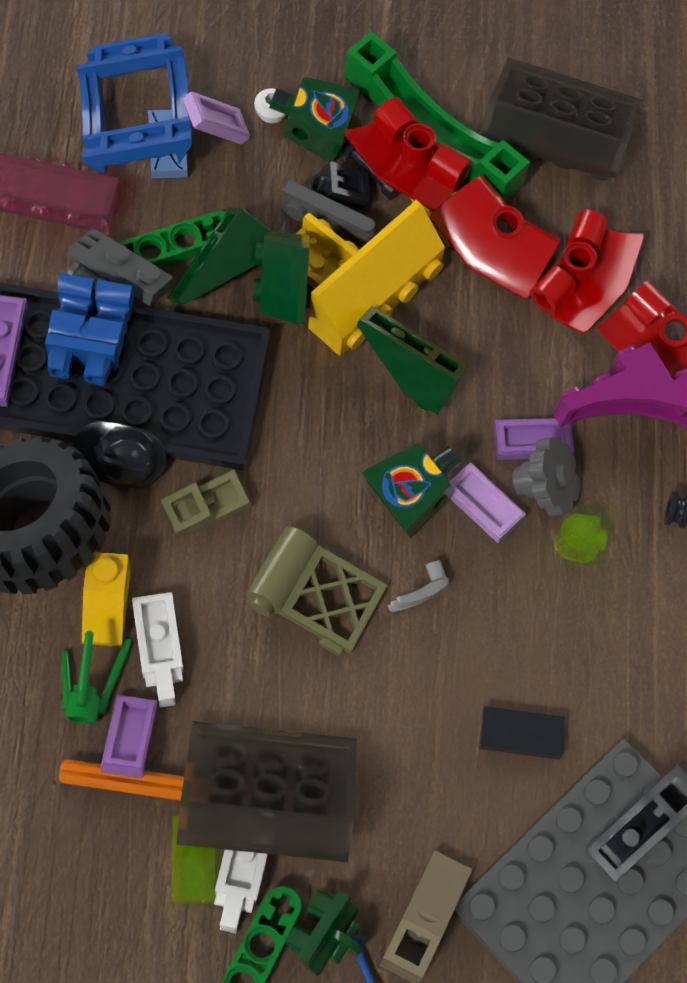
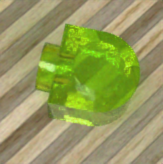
M586 514L568 516L563 521L555 539V545L559 554L570 561L592 564L598 551L604 552L607 541V529L600 528L601 517Z

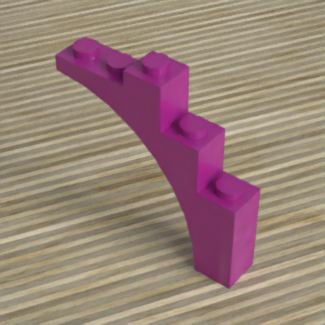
M651 343L636 348L635 345L629 346L616 355L615 358L617 360L610 372L597 377L592 382V385L584 389H580L579 386L573 387L563 393L553 413L560 427L585 418L620 414L647 416L673 422L687 428V368L671 377Z

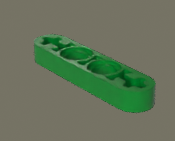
M213 211L118 243L159 269L195 258L213 233L214 226L219 224L226 212ZM200 230H203V236L206 235L205 241H202ZM188 234L194 237L196 241L192 246L184 248L178 246L175 243V239L180 235ZM152 245L159 248L161 253L156 258L147 259L140 254V251L144 247Z
M281 886L275 887L268 892L221 983H230L233 976L238 973L250 975L254 983H266L286 944V938L299 918L301 900L293 889ZM283 897H286L290 900L289 908L293 910V913L291 915L284 913L281 916L277 928L285 929L283 935H280L272 927L259 923L262 918L270 923L275 911V907L270 903L273 900L280 902ZM259 934L271 937L275 945L273 953L266 958L256 957L250 950L251 940Z

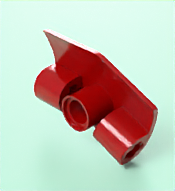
M398 97L388 99L379 106L375 112L373 123L344 130V135L382 182L414 201L417 200L434 212L461 186L473 164V160L446 144L441 145L436 142V134L433 129L428 125L419 123Z
M484 174L479 175L445 201L437 211L431 213L429 217L431 222L471 270L522 299L529 297L530 290L537 283L560 242L559 238L525 220L519 210L509 206ZM499 221L508 222L512 226L513 232H501L496 223Z
M593 210L578 212L563 257L530 290V296L539 308L562 324L582 334H586L626 291L644 238V234L608 230L607 218ZM571 262H578L584 267H576Z
M647 280L637 288L621 307L597 326L598 332L618 353L632 345L639 348L651 343L671 377L687 368V316L681 314L650 280ZM674 322L679 323L684 328V338L679 341L667 338L664 331L666 325Z

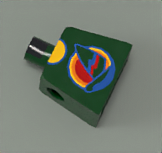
M306 77L302 79L296 95L276 88L269 108L288 115L283 130V135L324 160L334 162L345 137L344 130L348 128L360 90Z
M414 444L366 469L362 474L368 485L409 538H412L452 497L454 492L445 476L462 463L449 445L430 458L419 444Z

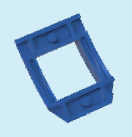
M165 33L94 46L87 54L88 62L77 65L82 100L84 143L82 159L84 164L107 178L108 165L113 164L122 165L135 160L161 158L176 153L178 163L180 164L192 145L191 119L183 101V98L189 93L182 46L176 47L173 44L172 38ZM167 65L172 119L107 131L101 77H117L128 72L155 70L160 66Z

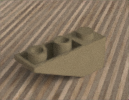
M434 850L379 966L412 983H420L472 872L471 868Z

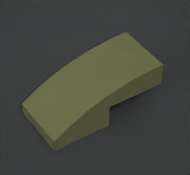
M234 469L201 486H198L195 482L161 499L177 535L207 527L253 507Z

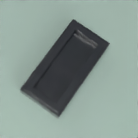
M484 706L482 710L479 749L559 760L562 757L565 717Z

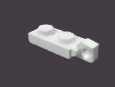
M172 592L132 598L142 675L145 678L146 687L157 686L159 707L176 705L173 683L183 682V663Z
M235 809L215 887L216 898L214 905L224 907L219 930L236 934L241 911L252 913L254 903L257 902L276 818Z

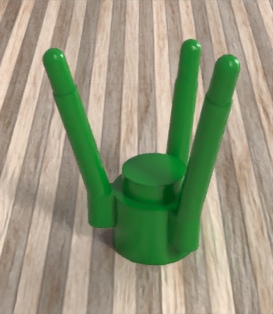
M87 631L85 634L79 684L73 686V692L69 651L63 650L61 652L63 687L61 710L65 711V719L77 723L94 724L97 723L98 715H106L108 700L133 643L131 639L125 640L100 697L97 696L98 689L96 687L88 686L94 633Z

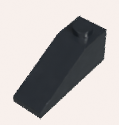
M682 761L586 849L615 882L687 817V763Z

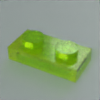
M172 816L171 904H214L215 816Z

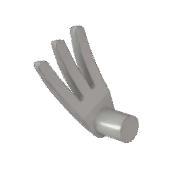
M440 560L426 565L431 582L419 590L396 598L397 600L391 601L390 605L387 606L390 612L405 610L421 604L435 596L449 584V578L446 577Z

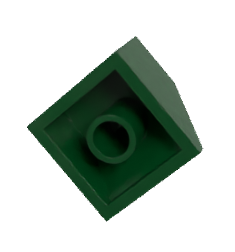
M265 232L264 242H256L255 265H262L261 279H254L253 302H260L259 313L295 324L305 323L310 235Z

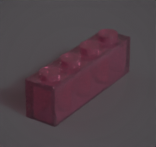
M0 151L1 212L89 231L96 229L103 234L110 235L121 199L119 178H114L103 172L91 173L77 170L70 165L58 166L44 163L33 157L21 158L7 155Z

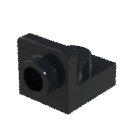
M330 161L312 179V191L337 203L361 209L370 203L368 171Z

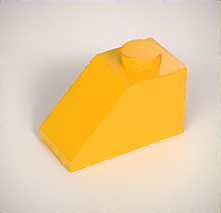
M94 552L95 559L85 570L82 644H84L86 632L92 631L94 633L92 645L122 647L131 572L129 556L127 554Z

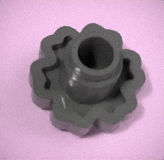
M559 436L537 440L536 451L530 452V461L523 462L521 466H517L513 471V485L516 493L521 497L526 496L528 499H536L539 508L546 509L550 517L572 513L573 502L579 498L578 489L580 483L575 473L576 460L568 444L563 445Z

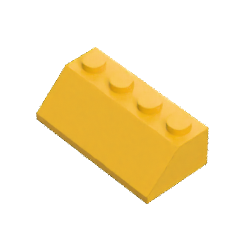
M415 200L311 292L308 329L339 356L343 355L349 348L355 350L366 339L358 328L357 323L372 306L391 316L393 309L400 302L405 304L414 297L418 291V286L426 279L429 281L433 280L442 270L445 246L420 202Z

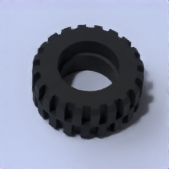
M32 437L31 441L21 438L11 441L12 445L7 447L0 445V591L4 593L17 594L19 590L22 595L37 594L38 589L44 588L45 591L57 588V583L64 579L72 580L78 576L77 571L83 565L88 567L95 559L93 553L96 549L101 550L107 538L104 532H108L110 528V501L88 461L85 460L82 453L75 447L68 446L66 442L57 439H51L49 442L48 438ZM53 500L49 509L35 522L17 530L6 531L11 521L27 507L38 502Z

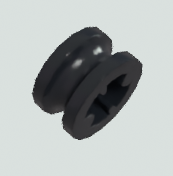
M672 491L670 493L665 510L664 525L670 526L671 523L675 522L679 528L685 529L687 525V494L682 498L678 496V492Z

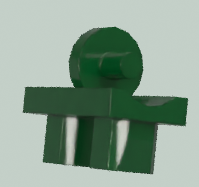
M317 890L307 909L312 916L320 920L314 931L311 932L297 925L293 927L285 941L306 969L318 977L329 959L339 964L346 952L358 957L363 949L354 940L361 929V926L353 921L359 910L350 902L351 897L340 890L336 896Z

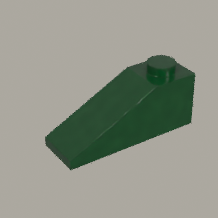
M230 207L167 298L174 303L185 305L254 267L256 242H264V233L271 231L243 208Z
M372 306L359 319L357 323L358 328L403 393L414 400L415 404L421 409L432 411L438 415L450 399L469 365Z

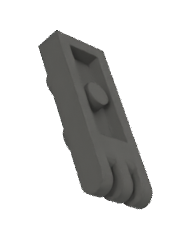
M291 180L287 182L282 190L281 210L294 220L303 221V217L307 213H311L317 219H323L328 222L333 231L343 240L351 241L359 248H362L373 238L375 222L371 218Z
M91 229L85 236H82L68 248V253L73 259L110 282L132 285L134 297L149 306L171 288L174 277L96 229Z

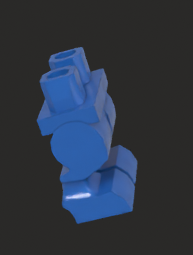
M59 273L57 292L60 308L52 310L49 330L45 340L49 375L66 379L70 377L73 363L85 365L84 381L103 386L107 381L110 371H117L125 333H127V322L131 319L135 303L133 286L98 280L97 288H95L93 278ZM95 301H96V305H97V315H96V316H91L90 319H89V316L94 312Z

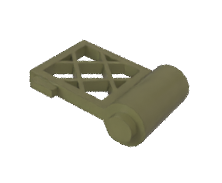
M286 526L283 528L252 581L246 596L250 600L249 606L257 613L264 616H270L271 613L280 614L320 637L319 646L340 656L342 651L350 654L388 585L317 544L316 540L304 531ZM320 560L335 568L339 581L319 586L315 568ZM344 573L352 578L345 579ZM310 578L312 588L304 589ZM362 583L375 592L369 602L353 605L348 585ZM341 587L347 607L327 612L321 592ZM315 594L320 614L306 617L292 608L298 598ZM364 610L358 621L356 612ZM349 614L354 630L348 640L333 632L329 618ZM322 620L324 627L316 622Z

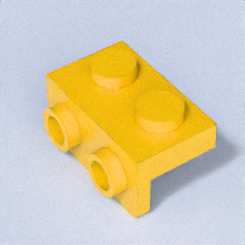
M307 213L303 217L302 228L296 233L310 235L307 283L314 289L360 250L351 241H345L338 236L328 222L323 219H317L311 213Z

